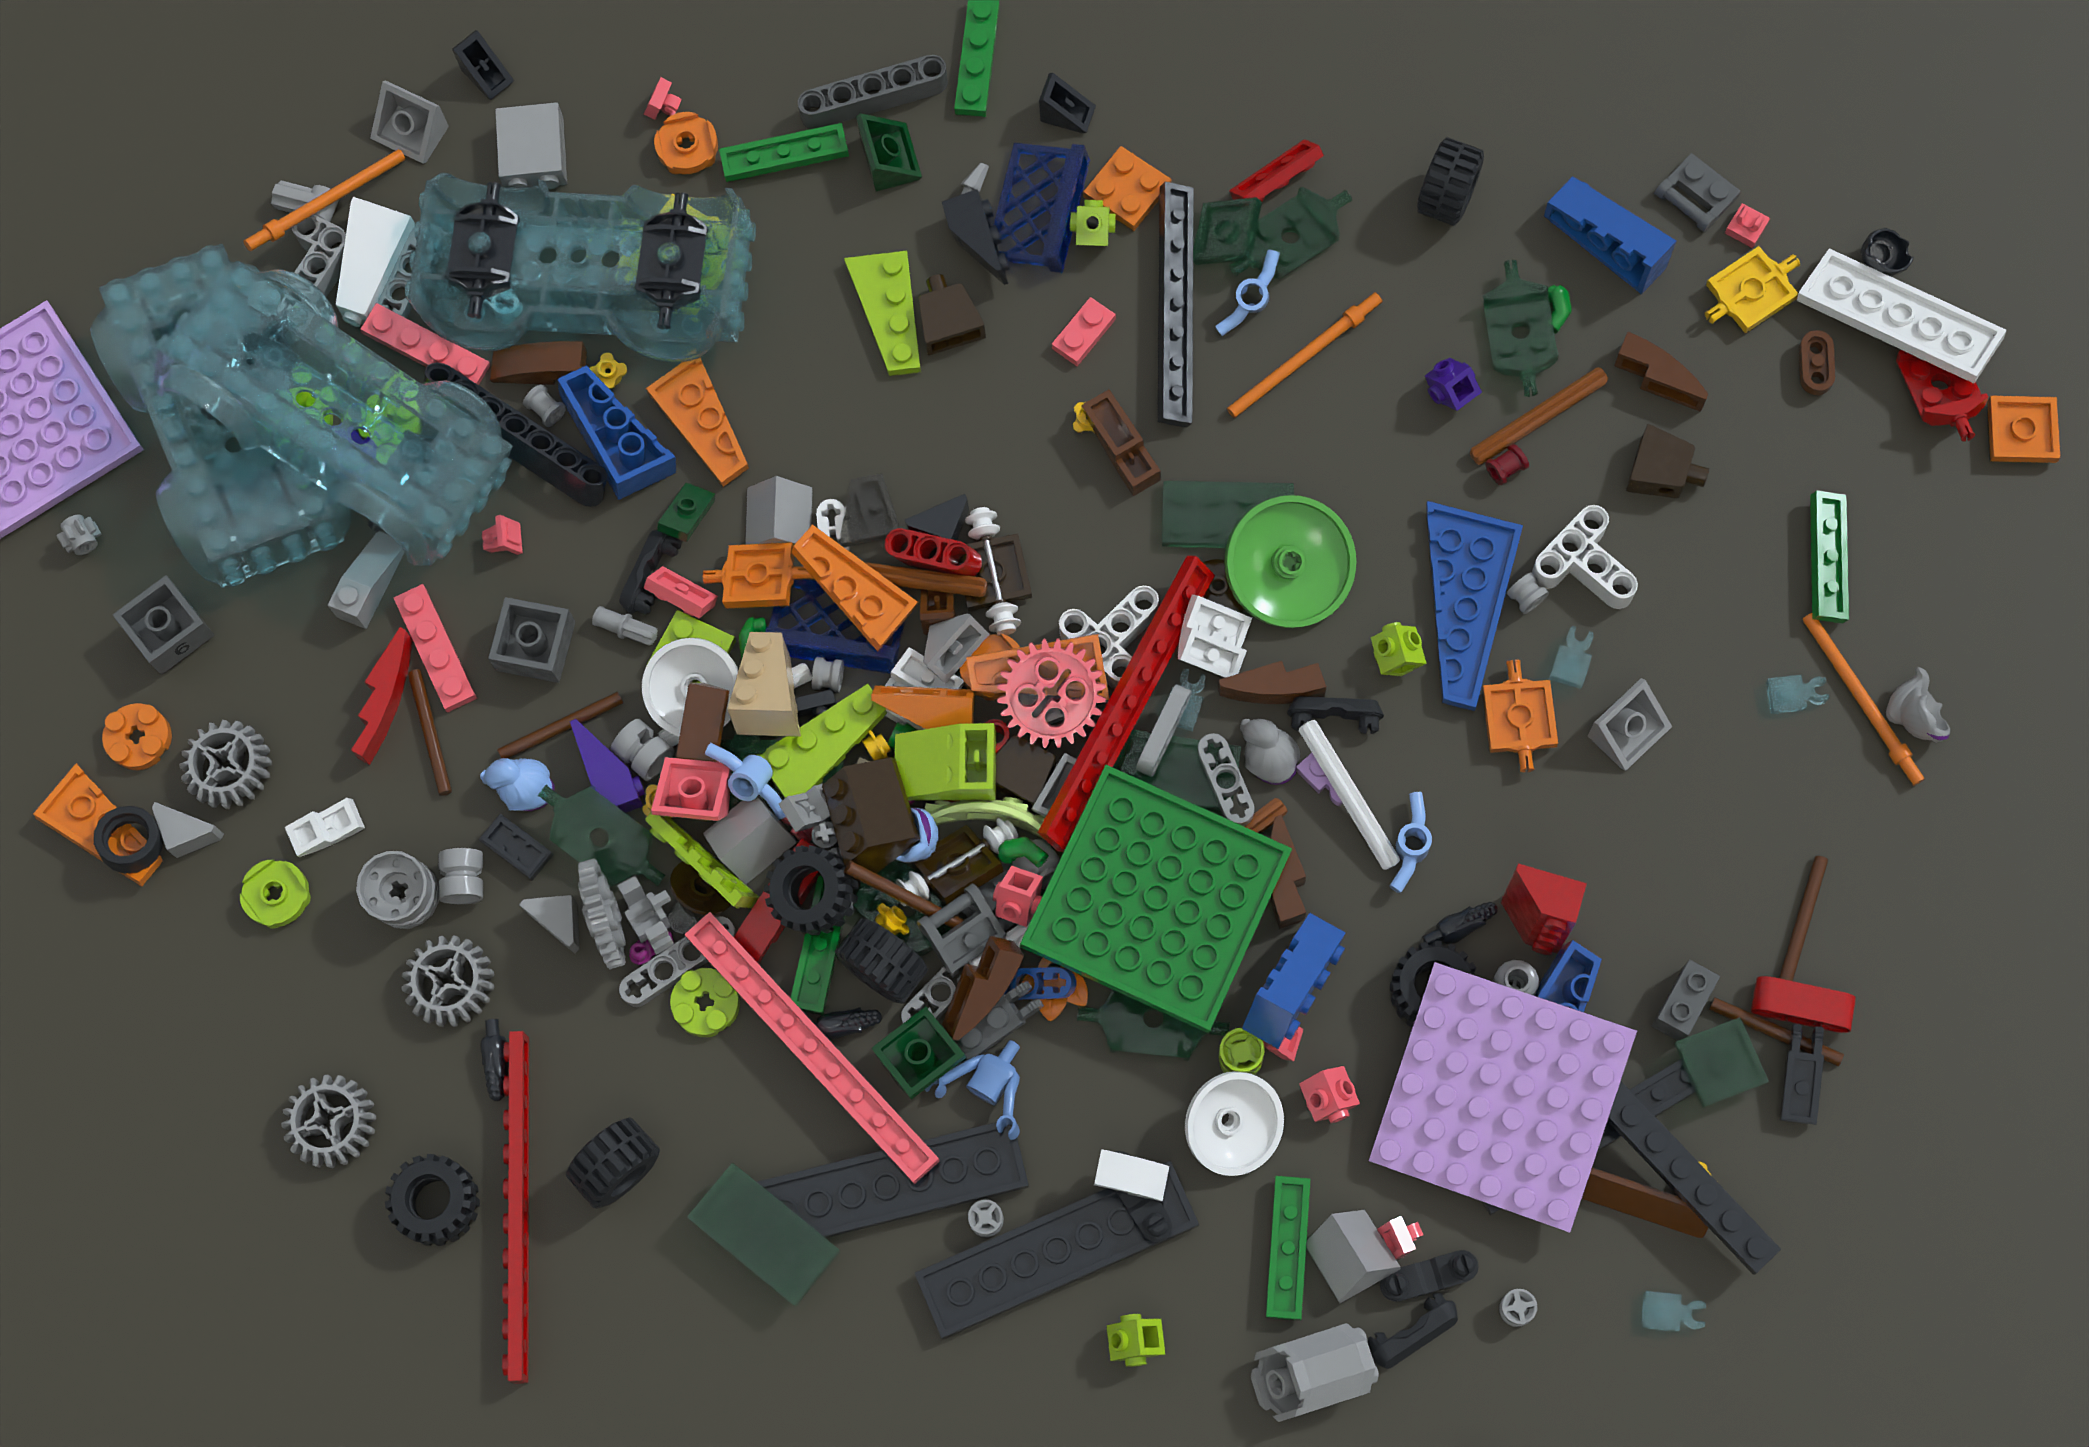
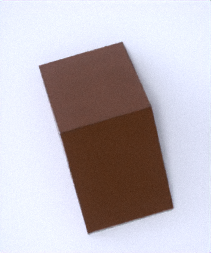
M921 589L920 620L923 634L928 635L930 625L956 617L954 593Z

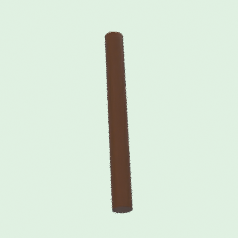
M419 669L408 672L438 793L440 796L448 795L452 790L422 673Z
M617 691L497 750L501 758L513 757L571 729V720L577 719L580 723H583L623 704V701Z
M1815 856L1779 976L1780 979L1789 981L1794 979L1828 863V859L1823 856Z
M851 860L844 869V873L929 917L942 909ZM955 915L945 922L944 925L954 928L963 922L964 919Z
M1716 997L1713 998L1709 1010L1790 1045L1791 1030ZM1802 1036L1800 1050L1812 1054L1811 1039ZM1825 1045L1822 1046L1824 1061L1839 1067L1844 1054Z

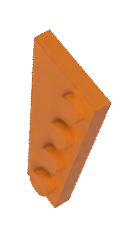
M698 351L646 388L650 397L722 487L749 469Z
M813 524L792 548L791 553L877 652L906 620L918 603Z
M1098 634L1060 640L1061 648L1063 649L1070 642H1073V653L1075 654L1084 648L1086 650L1083 657L1084 661L1092 658L1095 659L1094 665L1090 668L1091 671H1102V675L1095 679V681L1105 683L1106 688L1097 691V694L1109 700ZM1055 641L1047 642L1048 646L1053 647ZM1036 644L1035 646L1037 649H1040L1042 644ZM1029 646L966 657L972 691L1006 693L997 688V684L1007 683V679L1000 675L1001 671L1011 672L1012 668L1007 660L1012 659L1018 662L1020 658L1017 650L1020 649L1028 654L1030 653ZM1047 660L1040 664L1038 671L1042 677L1052 678L1057 674L1058 666L1055 662ZM1065 669L1052 688L1047 686L1043 688L1046 696H1059L1057 690L1071 673L1070 669ZM1072 681L1065 688L1066 694L1071 698H1079L1085 691L1084 685L1079 681ZM1029 687L1023 688L1019 692L1020 694L1037 695V692Z
M76 763L33 815L38 821L102 861L94 845V830L98 821L107 812L117 807L108 800L98 786L88 778ZM125 824L111 834L108 846L115 855L129 856L139 852L146 845L147 840L131 824ZM159 855L148 868L137 873L121 874L142 887L160 866L163 859Z

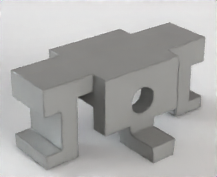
M635 876L617 885L629 908L624 914L640 942L643 943L648 940L656 955L673 946L674 943L667 930L671 925L661 908L662 905L671 901L666 890L655 896L652 892L645 896Z

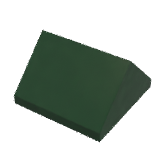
M862 113L856 116L859 135L875 192L918 181L922 178L907 123Z
M926 1006L871 1048L899 1088L911 1100L966 1058L962 1050Z

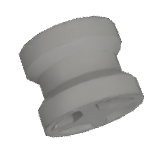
M1528 573L1507 591V595L1510 599L1516 600L1520 604L1519 609L1521 612L1526 614L1543 602L1549 595V592L1546 588L1539 587L1533 573Z
M816 657L812 672V689L820 690L824 687L839 693L843 680L844 661L836 659L833 662H829L823 657Z
M991 1200L977 1201L968 1212L970 1227L976 1235L990 1238L1001 1231L1004 1217L1001 1208Z
M1524 1289L1509 1291L1499 1304V1313L1502 1320L1513 1327H1521L1528 1324L1537 1312L1535 1297Z

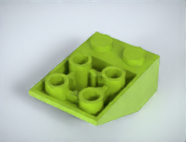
M994 723L955 724L895 734V759L908 800H995L996 732Z

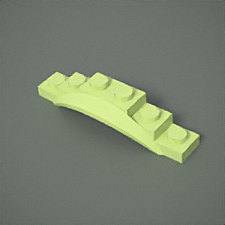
M1004 797L1003 801L960 800L953 803L937 800L934 804L926 803L925 810L934 818L936 825L962 820L996 822V819L999 817L1004 822L1009 820L1013 826L1027 830L1039 837L1041 836L1037 832L1045 819L1042 815L1030 813L1027 804H1023L1022 800L1013 797ZM1055 849V852L1058 854V856L1062 857L1064 852H1060Z

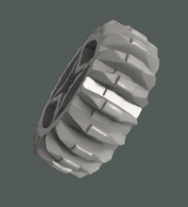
M222 719L219 728L214 723L209 722V731L207 733L197 729V735L200 738L197 741L188 739V744L192 748L191 750L181 751L182 756L187 761L179 764L180 769L186 772L181 776V779L185 784H189L187 787L188 792L192 795L197 794L196 799L201 803L208 801L212 808H217L221 803L222 807L230 809L232 800L238 806H243L242 797L247 796L250 800H255V795L251 791L255 787L258 790H264V785L260 782V779L270 778V773L263 768L272 765L271 759L266 757L270 753V749L267 745H263L264 738L260 734H255V730L251 726L247 725L243 728V724L236 720L231 726L227 720ZM223 743H227L223 748L214 749ZM248 748L249 764L245 771L242 768V761L246 756L244 752ZM207 758L210 762V766L208 771L206 772L208 776L204 780L203 764L205 759ZM216 759L222 762L228 761L235 770L229 766L224 768ZM234 779L238 780L235 783L224 787V785L228 781Z
M453 935L448 944L444 936H439L438 946H435L430 940H426L425 945L428 950L423 952L417 948L414 951L419 957L417 961L412 959L406 960V964L412 968V971L402 973V977L405 980L411 981L402 986V991L410 994L405 999V1002L409 1006H414L413 1013L416 1016L424 1014L423 1020L428 1024L436 1018V1024L439 1027H444L448 1019L450 1024L455 1027L458 1026L459 1016L465 1022H470L471 1016L468 1012L473 1010L475 1013L480 1014L482 1009L477 1005L479 1001L484 1003L490 1001V998L484 994V991L494 989V985L491 982L485 981L494 976V971L486 968L491 961L487 956L481 957L483 950L479 946L472 948L473 943L469 939H465L460 944V938ZM453 957V959L449 958L446 964L441 967L432 966L440 959ZM466 960L470 962L473 970L472 986L465 983L462 977L465 971L463 966ZM425 976L433 981V989L431 991L433 996L430 1002L427 1001L423 991ZM436 976H439V977H441V978H443V979H444V978H447V979L453 978L454 981H455L459 986H457V985H455V984H453V983H452V984L446 983V984L444 985V984L442 983V981H441L438 977H436ZM455 995L465 996L455 1004L442 1006L447 1004L451 997Z
M324 1075L320 1084L317 1079L310 1078L311 1088L309 1090L300 1085L298 1086V1091L302 1095L299 1098L295 1096L289 1097V1101L294 1104L293 1109H283V1114L291 1117V1119L282 1122L281 1126L285 1130H291L284 1136V1140L288 1143H293L290 1151L294 1154L301 1153V1161L307 1163L312 1159V1165L318 1168L325 1161L327 1167L334 1168L336 1158L341 1164L346 1165L348 1164V1153L357 1158L360 1157V1152L356 1147L359 1144L364 1147L369 1146V1142L363 1137L365 1133L370 1135L375 1133V1129L367 1125L368 1122L376 1120L374 1113L367 1112L374 1106V1103L371 1100H364L368 1093L363 1088L357 1090L358 1084L355 1081L350 1080L346 1083L345 1078L338 1075L333 1082L331 1076ZM332 1095L343 1096L349 1100L351 1105L346 1108L343 1106L333 1108L326 1097ZM314 1105V1115L305 1121L309 1109ZM328 1114L334 1117L330 1120V1129L324 1126L328 1122ZM353 1121L349 1134L344 1138V1127ZM325 1134L326 1139L331 1141L332 1146L326 1148L314 1147L307 1137L311 1135L317 1137Z

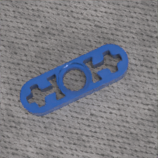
M1061 967L1019 968L1009 985L1010 988H1007L1004 994L1018 986L1019 980L1023 975L1029 974L1034 979V989L1018 1000L1067 998L1076 989V977L1072 971ZM1058 974L1061 979H1066V986L1060 987V992L1058 987H1044V980L1058 979Z

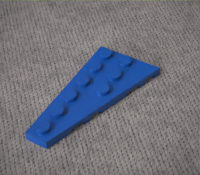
M1427 501L1426 513L1442 703L1475 711L1523 525Z

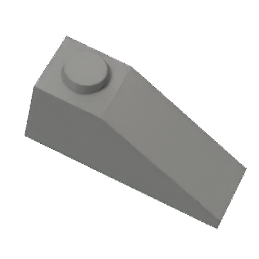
M381 531L374 535L343 574L328 603V607L337 618L367 629L409 545L407 541Z

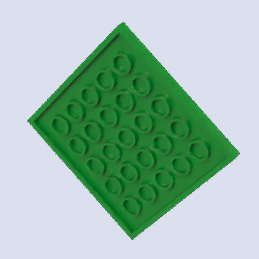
M1105 765L1023 936L1020 947L1209 1033L1292 848L1111 766Z

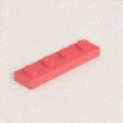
M378 303L375 304L360 329L361 333L425 367L432 363H444L477 385L480 384L490 367L489 361Z
M424 584L393 597L446 712L448 713L476 700V694Z

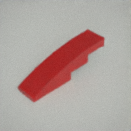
M399 627L365 680L366 685L373 693L358 715L366 727L351 751L359 760L368 765L373 761L387 736L399 707L409 671L413 640L407 631Z
M802 838L796 845V847L803 845L808 848L810 845L815 846L805 838ZM819 871L807 875L801 882L798 891L801 906L817 881L818 876H820L821 873ZM764 891L734 936L738 943L758 964H760L770 945L778 940L785 926L780 924L781 920L775 919L772 916L771 912L774 909L767 907L765 899L770 898V894Z

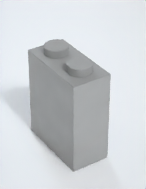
M558 102L495 109L499 178L505 191L523 192L527 188L542 187L553 189L558 187V185H566L564 119Z

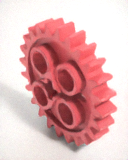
M1045 638L1042 639L1040 649H1037L1030 642V653L1026 654L1018 649L1017 653L1020 660L1018 662L1012 659L1007 660L1012 671H1001L1000 675L1007 679V683L997 684V688L1005 691L1006 695L997 698V702L1007 704L1008 706L1001 711V716L1012 715L1013 718L1009 721L1008 727L1011 728L1019 725L1020 729L1017 734L1019 738L1027 732L1030 733V744H1033L1038 737L1042 738L1044 748L1047 747L1049 739H1054L1058 748L1061 747V738L1066 737L1073 744V733L1077 732L1082 737H1085L1086 733L1083 726L1086 724L1095 727L1096 725L1091 715L1102 714V711L1096 707V703L1106 702V698L1098 695L1097 691L1106 688L1105 683L1095 681V679L1102 675V671H1091L1090 668L1094 665L1095 659L1092 658L1084 661L1083 657L1086 652L1084 648L1076 654L1073 653V642H1070L1065 649L1061 648L1059 638L1056 639L1053 647L1048 646ZM1047 660L1055 662L1058 666L1057 674L1052 678L1042 677L1038 671L1042 662ZM1065 669H1070L1071 673L1057 690L1060 697L1057 700L1050 698L1037 717H1033V711L1046 696L1043 688L1046 686L1052 688ZM1072 681H1079L1085 687L1083 695L1079 698H1071L1065 692L1066 686ZM1029 687L1037 692L1038 698L1033 704L1025 705L1019 701L1018 694L1023 688ZM1051 708H1059L1064 712V719L1058 725H1051L1045 719L1046 712Z

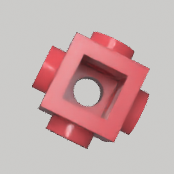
M1011 865L1002 882L999 881L994 890L993 901L997 902L995 916L1027 927L1043 897L1041 896L1043 876Z
M1344 1066L1322 1070L1299 1083L1307 1108L1315 1122L1329 1119L1331 1124L1339 1122L1350 1116L1348 1110L1360 1104L1354 1085L1350 1081Z

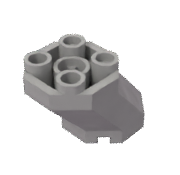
M1347 1323L1256 1352L1254 1361L1260 1360L1258 1367L1252 1369L1251 1380L1259 1405L1265 1410L1272 1409L1278 1414L1272 1416L1278 1422L1370 1393L1372 1384L1376 1383L1379 1377L1365 1332L1359 1327L1353 1329Z

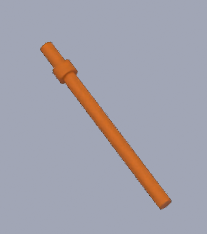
M399 149L283 218L279 220L273 219L264 224L261 231L243 241L245 247L251 252L268 241L274 242L283 237L286 230L405 161L403 152Z
M1374 292L1358 306L1352 305L1343 313V317L1227 407L1229 414L1236 418L1350 327L1356 328L1365 320L1364 316L1382 303L1381 297Z
M1812 613L1802 619L1890 750L1888 755L1894 764L1900 765L1913 786L1921 783L1925 778L1912 760L1911 756L1913 754L1906 743L1901 744L1820 621L1812 619Z

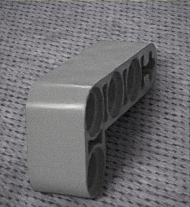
M315 214L292 227V231L300 245L308 252L268 313V322L277 324L286 311L292 312L291 316L294 314L297 317L298 321L287 332L291 342L298 340L303 335L340 277L346 233L339 226ZM315 229L311 234L304 235L307 231ZM342 242L339 247L331 249L335 243ZM325 268L322 273L314 274L318 269ZM308 294L305 299L298 300L301 295Z

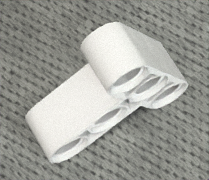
M1597 505L1585 507L1539 554L1532 573L1536 577V583L1539 587L1551 589L1557 586L1570 572L1608 606L1622 609L1631 603L1637 591L1638 583L1635 576L1597 544L1602 539L1609 523V516L1604 508ZM1593 520L1597 522L1599 528L1590 529L1585 525L1584 521ZM1567 542L1573 543L1578 550L1569 552L1565 550L1562 544ZM1597 564L1602 568L1603 572L1593 573L1587 565ZM1550 565L1556 570V573L1552 575L1546 574L1541 570V566ZM1613 586H1624L1628 594L1621 595L1616 593Z
M1150 586L1136 587L1098 625L1081 610H1067L1061 615L1059 620L1061 640L1098 634L1100 645L1106 648L1105 653L1102 654L1106 682L1115 689L1121 677L1114 675L1113 671L1117 667H1127L1132 656L1124 649L1150 625L1159 608L1158 594ZM1140 600H1148L1152 603V606L1149 609L1141 610L1135 604ZM1123 622L1129 626V629L1120 633L1113 630L1112 627L1116 623ZM1071 623H1078L1083 627L1078 633H1070L1065 628Z

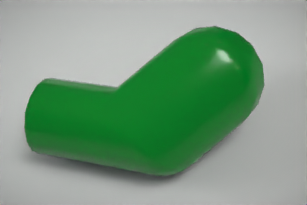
M1551 285L1545 293L1548 302L1553 304L1554 310L1545 322L1544 327L1555 334L1558 333L1572 312L1569 291L1562 285Z
M752 616L743 625L739 633L741 661L749 633L767 632V623L764 617L754 618Z
M1027 837L1005 840L998 848V857L1001 862L1011 864L1016 858L1025 857L1039 868L1049 857L1045 851Z

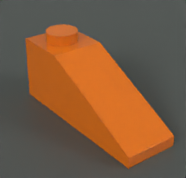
M875 685L871 694L873 702L924 729L955 724H974L975 691H972V689Z

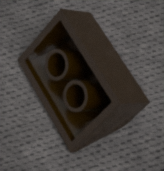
M890 757L844 766L822 784L845 866L851 860L877 874L920 840L896 759Z

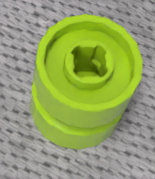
M1235 1028L1229 1031L1223 1037L1219 1048V1065L1224 1073L1232 1071L1247 1072L1256 1075L1261 1069L1264 1058L1263 1041L1242 1028Z

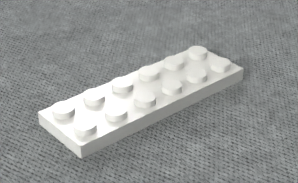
M1828 249L1799 291L1797 297L1798 302L1972 383L1976 382L2004 339L2007 331L1832 249Z

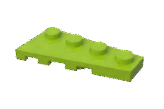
M907 251L844 258L889 376L921 372Z
M866 684L801 726V736H786L758 754V756L767 760L773 770L771 780L784 799L787 796L806 793L813 786L821 784L823 782L822 779L834 766L837 767L846 758L845 755L855 744H859L868 734V731L872 730L887 714L885 707L871 700L873 690L869 684Z
M652 813L646 817L645 821L652 827L650 832L661 842H668L675 849V855L699 872V876L709 885L713 886L733 907L737 909L740 907L753 908L759 896L669 816L652 815Z

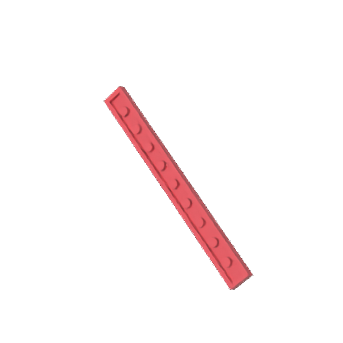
M711 912L684 934L913 1184L917 1183L940 1161L934 1152Z

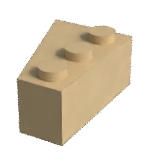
M749 633L727 708L737 735L801 736L794 695L795 688L791 658L782 633Z

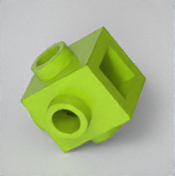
M1084 200V206H1077V212H1071L1070 231L1076 232V245L1108 246L1109 233H1115L1116 214H1110V207H1103V200ZM1091 216L1096 217L1099 221L1098 227L1095 229L1090 228L1087 224Z
M1394 622L1383 626L1382 632L1371 637L1374 657L1378 662L1381 675L1403 676L1427 664L1421 646L1422 640L1416 627L1402 626L1400 622Z
M1129 1314L1120 1316V1323L1107 1325L1110 1361H1125L1126 1367L1147 1365L1146 1358L1165 1355L1161 1319H1142L1141 1314Z

